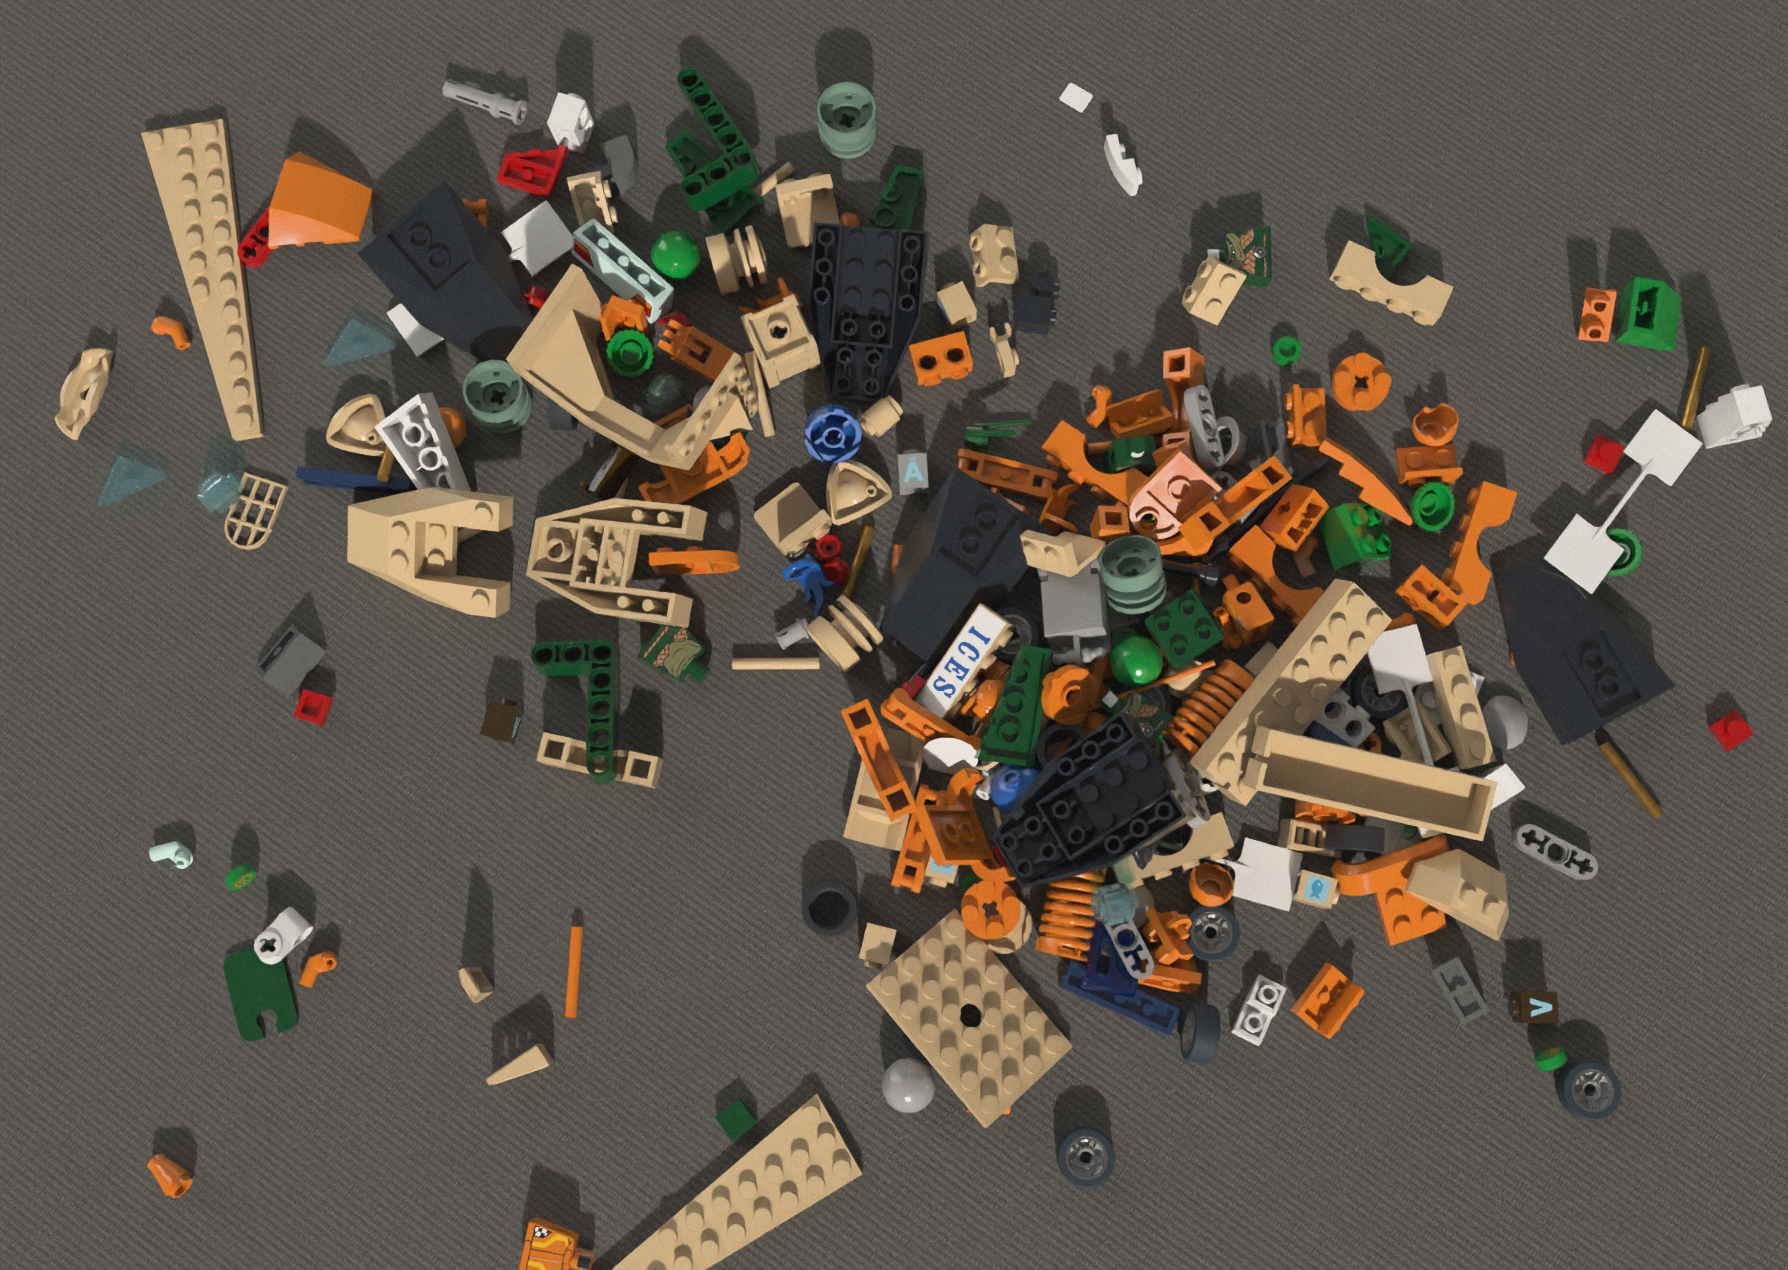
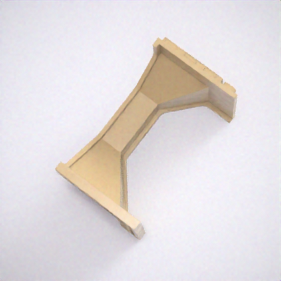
M574 264L569 267L506 358L516 373L586 426L652 463L685 470L691 469L709 440L753 430L748 417L752 418L759 405V400L742 360L735 352L693 415L667 430L617 403L597 345V339L603 329L601 320H599L602 304L583 270Z

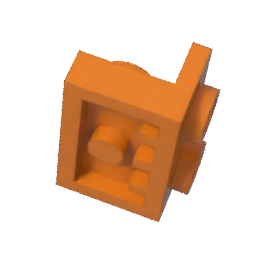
M1293 384L1284 396V408L1289 410V421H1286L1285 436L1290 438V447H1319L1323 438L1327 436L1325 388H1299V384Z
M1455 444L1397 448L1395 450L1398 484H1408L1410 488L1421 487L1429 481L1449 485L1455 483V480L1463 474V469L1457 466Z

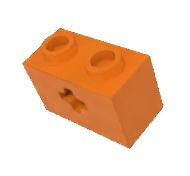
M1291 484L1259 528L1276 544V547L1297 552L1330 506L1315 489Z

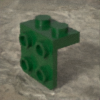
M1193 589L1182 593L1178 598L1144 620V625L1173 668L1181 667L1224 639L1221 633L1223 631L1221 624L1214 616L1210 617L1205 609L1207 606L1205 600L1198 591L1194 593Z

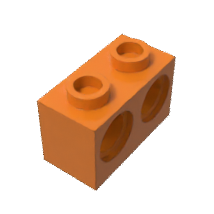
M964 331L909 345V356L918 385L933 386L940 383L941 379L948 377L960 379L972 371L973 361ZM951 353H959L963 358L958 362H952L948 359V356ZM925 360H931L935 363V366L932 369H924L920 364Z
M1423 565L1415 569L1394 592L1438 631L1449 625L1467 605L1464 600Z

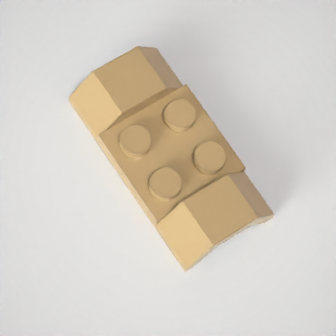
M880 725L896 763L914 798L923 761L922 752L927 743L911 733ZM862 760L843 837L861 843L901 851L910 814L894 822L890 821Z

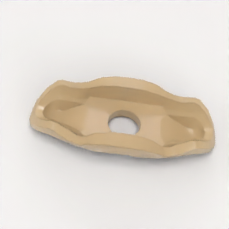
M94 348L83 351L79 365L69 373L60 393L61 407L59 413L55 416V421L61 431L74 440H78L81 430L97 411L98 404L108 385L110 364L114 354L111 350ZM89 388L86 398H84L85 392Z

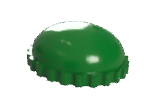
M633 329L619 331L618 334H614V337L610 339V343L607 344L606 358L609 360L608 364L611 365V369L615 370V373H619L621 376H626L627 378L641 376L642 373H646L647 369H650V364L653 363L654 349H652V343L640 331H634Z
M1429 481L1427 484L1424 483L1423 486L1419 487L1411 500V514L1414 522L1427 531H1438V529H1442L1444 525H1447L1455 509L1452 490L1447 485H1444V483Z
M1616 528L1615 530L1610 529L1606 531L1607 536L1624 549L1606 575L1622 577L1624 574L1628 575L1631 571H1635V568L1640 565L1639 562L1642 561V555H1644V552H1642L1644 549L1641 545L1642 542L1636 535H1633L1631 531Z

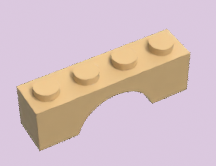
M1350 240L1343 249L1329 279L1335 282L1339 288L1356 291L1368 301H1378L1387 305V308L1395 313H1405L1413 317L1417 323L1432 326L1441 317L1454 288L1428 275L1414 285L1400 286L1387 281L1378 271L1375 262V252Z
M543 732L536 761L549 766L589 774L586 769V742ZM618 750V769L614 780L657 789L663 760L656 756ZM608 763L599 764L595 772L605 771Z
M1220 812L1211 815L1210 820L1197 829L1190 826L1189 839L1181 851L1167 856L1153 854V859L1147 863L1143 870L1137 866L1133 855L1111 868L1118 887L1126 885L1127 890L1144 885V878L1154 875L1155 880L1170 876L1172 875L1171 869L1182 866L1185 871L1201 865L1199 859L1210 856L1212 861L1226 857L1229 855L1227 850L1233 848L1234 843L1223 814Z

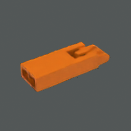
M670 319L668 326L677 332L674 334L665 329L662 335L670 340L671 343L669 344L660 339L657 346L672 355L671 359L713 384L734 351L696 327L686 328ZM689 351H693L697 356H701L703 351L709 355L706 356V361L703 364L688 355ZM740 356L742 363L745 367V370L747 372V375L750 379L746 360L744 357ZM759 367L762 376L763 370Z

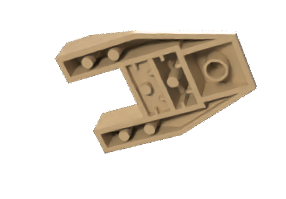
M427 487L348 505L347 562L427 601L466 614L496 618L510 610L511 582L456 575L458 527L499 532L513 526L514 497Z
M612 498L537 518L535 520L526 575L596 614L688 628L692 598L676 593L631 588L640 534L703 541L707 512L688 505Z

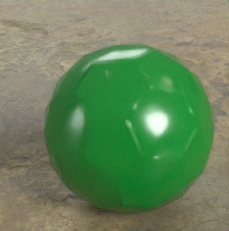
M670 231L662 234L653 244L650 253L654 269L661 277L669 281L680 282L687 280L694 275L701 262V251L697 242L692 236L681 231Z
M1130 636L1122 639L1113 648L1110 656V667L1114 677L1121 684L1130 688H1142L1150 685L1158 678L1163 666L1160 649L1152 640L1143 636Z

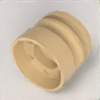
M752 225L745 227L748 240H741L738 229L734 230L735 243L733 244L728 243L724 233L705 238L721 295L739 291L738 277L742 276L745 277L749 287H754L751 274L756 272L761 284L768 283V266L761 240L754 232Z
M841 595L836 600L843 609L842 613L833 605H830L828 610L834 618L831 623L825 618L818 616L805 629L829 658L845 673H848L861 661L855 648L860 646L870 653L872 647L865 638L868 637L878 645L883 641V637L878 632L874 621L859 605L854 604L844 595Z

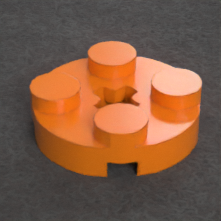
M1359 353L1347 357L1337 366L1332 375V393L1336 401L1347 410L1370 411L1379 406L1386 398L1392 380L1386 367L1378 359L1367 353ZM1355 377L1364 378L1367 381L1365 383L1367 388L1360 387L1357 389L1354 386L1357 382Z
M1078 665L1063 666L1054 673L1047 674L1043 680L1044 688L1041 701L1044 713L1063 725H1073L1082 721L1088 715L1085 712L1089 709L1090 704L1094 706L1097 701L1098 684L1096 679L1087 670ZM1070 690H1073L1074 694H1071L1069 697L1070 700L1067 701V693Z
M1297 800L1295 804V818L1298 817V820L1328 825V821L1337 819L1340 825L1356 820L1355 812Z
M983 880L972 885L963 896L961 916L966 928L975 936L982 939H999L1008 935L1016 927L1020 918V902L1014 890L1004 882H988ZM994 901L997 903L996 910L999 913L997 916L991 915L989 918H986L984 916L985 910L982 906L984 903L991 904Z

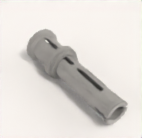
M447 79L444 83L443 95L445 97L485 109L493 117H504L513 120V123L516 125H521L525 120L527 102L524 100L515 101L506 98L503 93L490 94L451 79Z

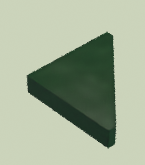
M1370 215L1366 220L1370 247L1375 252V262L1378 271L1387 280L1413 244Z

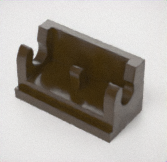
M609 439L608 444L613 447V450L590 485L585 481H582L580 484L589 495L600 501L609 500L616 496L640 459L637 454Z

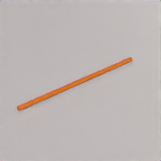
M1214 660L1154 681L1148 686L1135 688L1117 696L1122 700L1128 693L1137 692L1139 694L1215 666L1216 664ZM1095 703L1094 706L1090 705L1089 709L1085 713L1101 708L1102 706L1099 703Z

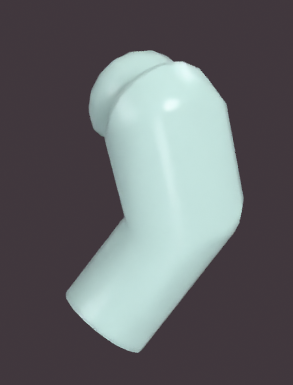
M177 841L154 846L149 849V855L153 862L170 858L176 863L175 867L185 869L193 861L192 852Z

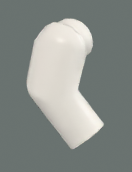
M1000 763L990 769L981 770L984 780L976 791L980 798L984 800L990 798L991 780L1000 768Z

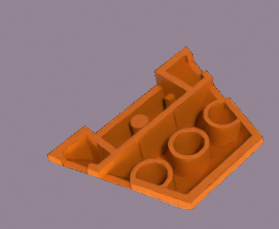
M300 151L285 159L269 207V248L277 249L279 245L296 244L299 247L305 246V243L322 241L324 244L360 241L375 194L374 190Z

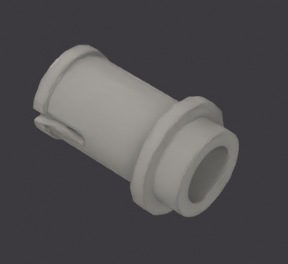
M798 617L796 619L797 622L778 633H774L783 650L804 637L810 638L805 629L809 625L805 617L802 619Z

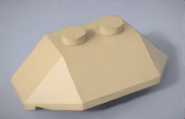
M1454 849L1414 864L1404 891L1497 941L1500 940L1509 916L1505 874L1461 849Z

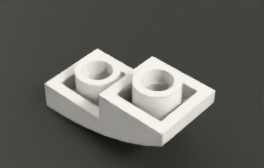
M1107 135L1104 151L1109 166L1123 189L1130 196H1135L1138 186L1142 184L1140 167H1135L1134 158L1126 159L1125 147L1123 143L1119 144L1118 135Z
M1259 974L1245 999L1231 1033L1259 1046L1263 1041L1272 1017L1278 1011L1287 988Z

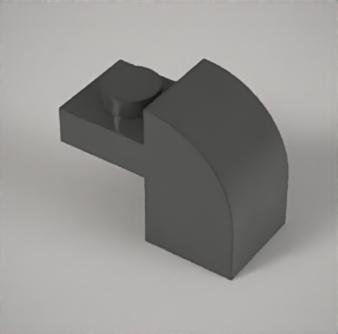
M626 134L600 144L608 164L586 172L601 171L603 181H609L610 189L612 186L617 185L620 194L632 187L638 175L637 160Z

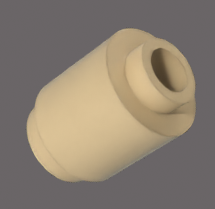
M888 395L885 399H879L861 415L863 422L860 425L869 436L872 437L875 434L877 437H880L900 420L899 416L903 413V410Z

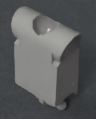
M1099 556L1073 577L1037 568L1042 581L1044 636L1052 649V663L1055 665H1061L1062 663L1076 664L1082 667L1085 663H1089L1095 658H1105L1107 653L1112 652L1107 599L1103 585L1104 580L1099 566Z

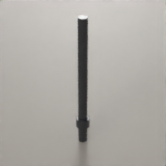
M1323 452L1319 454L1290 481L1254 510L1242 525H1237L1227 535L1222 534L1216 539L1214 546L1208 550L1206 556L1199 558V562L1207 564V562H1213L1221 554L1226 555L1237 540L1273 510L1291 484L1301 486L1328 463L1332 457Z

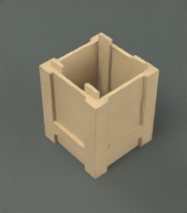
M794 294L783 298V302L753 315L750 312L741 316L747 340L751 349H754L769 389L779 385L781 380L809 368L813 370L821 366L817 343L810 333ZM786 329L787 333L784 334L782 339L771 336L778 331Z

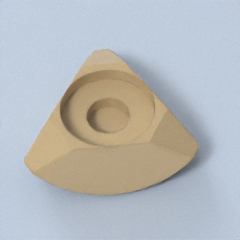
M374 394L362 395L341 407L332 418L327 429V443L342 450L383 457L386 443L375 428L377 424L385 419L378 396Z
M850 459L832 464L827 479L826 502L828 515L833 524L841 525L880 507L892 498V491L888 484L875 471L864 464Z

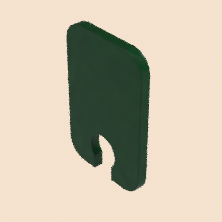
M269 944L264 947L266 951L268 950L271 953L276 949ZM254 948L232 954L225 959L223 970L239 1034L244 1040L256 1041L266 1038L264 1029L259 1024V1016L266 1009L273 1010L276 1013L278 1033L291 1030L297 1025L299 1014L284 958L276 964H266L261 961Z

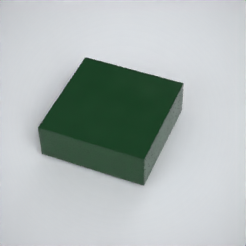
M740 1098L715 1117L732 1142L758 1123Z

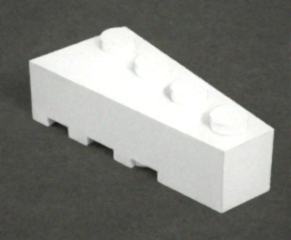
M432 392L416 395L375 426L417 489L439 487L471 492Z

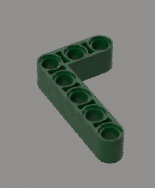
M687 67L682 69L677 75L678 85L689 107L722 155L687 176L681 183V191L688 206L693 211L699 212L708 209L758 178L760 168L753 150L700 71L694 67Z
M605 639L546 641L536 644L532 648L530 656L540 674L544 676L588 675L586 769L596 783L602 785L611 783L616 778L618 769L620 660L615 647L610 641ZM610 653L609 658L606 660H598L601 654ZM575 654H581L579 660L574 662L569 661L571 656ZM552 655L550 661L540 663L544 656ZM602 680H610L608 686L604 688L597 687ZM603 707L609 708L607 714L603 716L596 715L599 709ZM601 735L609 736L605 743L596 744V740ZM608 763L605 771L595 772L599 764Z

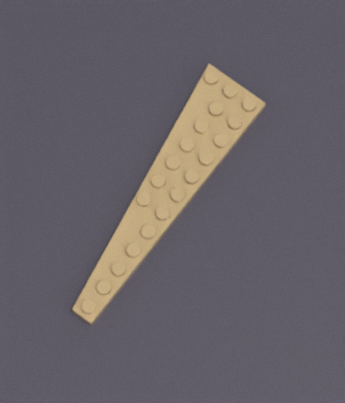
M223 119L142 132L141 135L232 438L236 441L264 437L244 263L237 254L241 239L227 123Z
M818 1093L611 1270H706L863 1174L861 1168Z

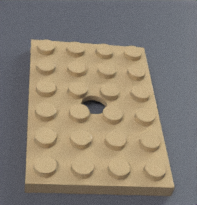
M955 908L866 985L867 989L984 1128L989 1127L1073 1047L983 940L966 928L962 916ZM971 1004L979 1009L981 1021L977 1027H967L961 1022L960 1010L964 1005Z

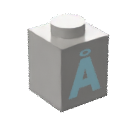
M911 449L904 451L903 454H898L900 495L929 493L926 453H920V450Z

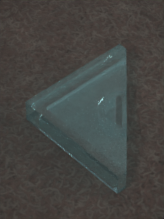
M351 318L324 362L331 367L394 350L398 345Z
M117 455L97 504L106 507L168 479L169 474Z

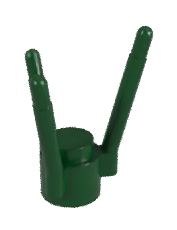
M1032 419L967 424L965 447H972V451L1021 463V461L982 447L983 445L988 446L989 436H1014L1016 434L1014 430L989 429L1027 425L1032 423Z

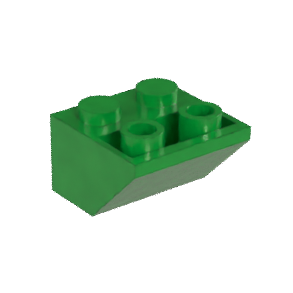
M1635 276L1622 290L1615 342L1673 352L1681 296L1663 281Z
M1346 503L1327 511L1321 518L1319 524L1334 570L1351 569L1393 557L1391 540L1385 533L1382 523L1383 516L1378 508L1368 503Z

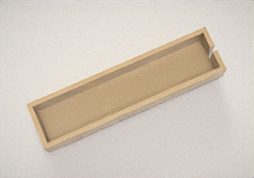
M1334 579L1189 763L1206 779L1211 780V783L1228 799L1246 806L1258 791L1243 785L1249 758L1255 759L1256 753L1251 752L1257 725L1302 735L1392 619L1354 582Z
M1257 725L1251 752L1256 753L1255 759L1249 758L1243 785L1258 791L1483 841L1498 782L1475 775Z

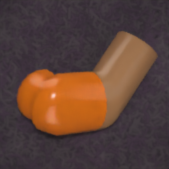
M1309 535L1297 552L1293 551L1292 558L1303 579L1316 573L1310 561L1314 548L1318 547V540L1313 535Z

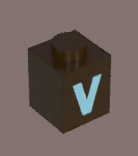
M500 698L499 702L490 700L480 734L488 738L515 744L524 714L523 710L516 707L518 702L505 698Z
M1511 991V998L1508 999V1012L1510 1016H1513V1022L1559 1023L1557 992Z

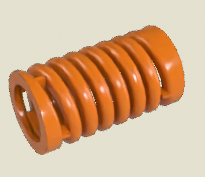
M1225 659L1214 670V675H1210L1206 679V683L1201 684L1198 691L1191 695V699L1186 700L1183 707L1176 711V717L1173 716L1172 722L1162 732L1163 736L1172 746L1181 748L1192 759L1200 747L1189 736L1202 747L1255 679L1239 665Z
M1107 868L1048 883V887L1051 890L1046 893V899L1051 902H1046L1043 906V909L1048 913H1044L1041 916V921L1045 924L1039 927V933L1045 936L1037 938L1034 950L1080 961H1088L1087 956L1083 952L1088 951L1091 945L1089 942L1079 938L1090 939L1093 937V931L1085 927H1094L1095 920L1085 915H1097L1098 909L1088 904H1099L1100 897L1087 892H1102V886L1094 882L1102 883L1104 881ZM1063 946H1067V947H1071V948H1075V949L1071 950V949L1065 948V947H1063Z

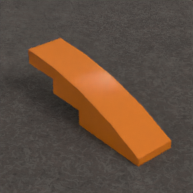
M1325 436L1319 445V451L1342 463L1338 474L1362 487L1358 494L1359 499L1409 526L1412 524L1411 512L1397 493L1374 469L1350 450L1329 437Z

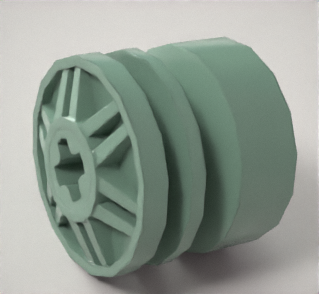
M842 82L826 89L819 98L817 106L821 144L829 153L838 158L851 159L860 157L870 150L876 139L877 122L874 98L866 88L857 83Z
M488 360L479 363L469 371L463 384L464 399L477 421L485 429L494 433H509L518 430L527 422L532 413L533 401L522 377L513 370L510 364L502 360ZM503 399L504 403L499 405L498 402Z
M1140 535L1123 536L1111 541L1100 553L1099 566L1101 576L1104 580L1103 585L1106 599L1111 607L1118 612L1139 614L1154 609L1163 601L1167 593V583L1163 570L1161 550L1156 542Z

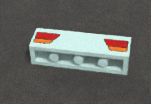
M593 218L573 232L571 253L622 299H633L639 302L644 307L648 322L652 324L671 309L674 288L597 220Z

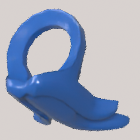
M807 554L805 559L798 560L784 569L782 576L785 580H799L806 594L804 604L813 601L814 596L816 597L814 618L816 619L826 602L824 586L832 587L835 585V582L828 581L818 561L812 555Z

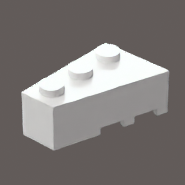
M1749 384L1736 386L1730 389L1731 393L1718 397V402L1707 405L1706 410L1696 416L1706 449L1762 437V432H1765V427L1772 420L1762 385L1752 388L1749 387Z

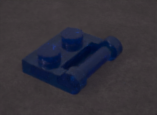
M1090 928L1093 931V937L1089 939L1091 947L1088 954L1086 976L1082 977L1081 987L1089 991L1098 990L1134 998L1137 992L1138 979L1133 978L1129 974L1108 931L1101 928ZM1119 932L1117 939L1120 945L1128 947L1134 943L1135 936ZM1102 942L1110 943L1106 979L1097 977ZM1141 945L1134 951L1124 953L1126 958L1132 955L1135 960V965L1132 967L1133 971L1140 968L1141 959L1137 951H1142Z

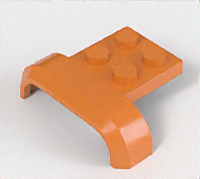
M691 404L682 407L654 424L665 430L671 428L687 418L688 406L692 409ZM738 432L731 436L729 443L719 451H716L712 442H708L690 470L659 464L666 479L655 484L646 482L638 488L645 501L680 505L741 471L747 465L751 451L741 433Z
M964 768L957 772L949 782L946 792L947 805H923L915 810L919 819V827L925 834L929 844L930 855L937 866L971 865L973 871L981 879L988 882L1013 881L1015 877L1008 867H1001L997 863L973 806V790L979 782L984 780V776L976 768Z
M1444 833L1434 835L1424 842L1364 862L1345 863L1342 860H1336L1332 866V876L1338 879L1337 887H1340L1341 894L1361 896L1374 893L1385 938L1390 946L1447 927L1444 913L1441 910L1404 891L1416 862L1450 851L1448 840Z

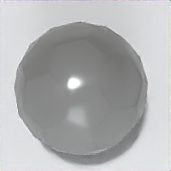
M914 1058L897 1060L885 1071L882 1080L883 1095L888 1104L897 1111L904 1113L920 1111L933 1099L936 1089L935 1077L929 1066L921 1060Z

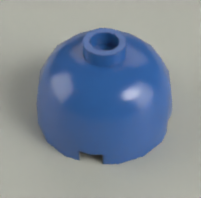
M827 404L817 408L809 415L804 427V439L809 453L817 460H832V463H840L852 457L860 446L859 442L862 437L861 427L855 414L847 407L838 404Z
M1004 764L996 771L991 780L990 794L994 805L1002 815L1008 816L1040 774L1041 770L1035 764L1034 767Z

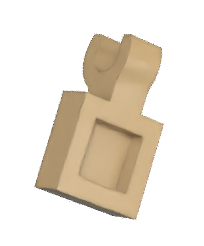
M1008 323L1004 324L1005 334L1003 336H998L995 333L994 327L990 328L989 333L990 339L995 345L996 355L1004 378L1015 375L1016 365L1019 364L1016 349H1010L1008 343L1011 337V327Z

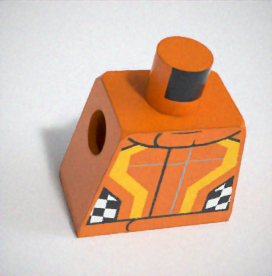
M1235 575L1222 579L1219 584L1225 594L1221 607L1227 608L1234 631L1241 637V646L1244 648L1269 636L1274 617L1253 584L1246 582L1240 585Z
M535 1217L528 1223L519 1270H574V1268L591 1270L594 1252L578 1249L579 1233Z

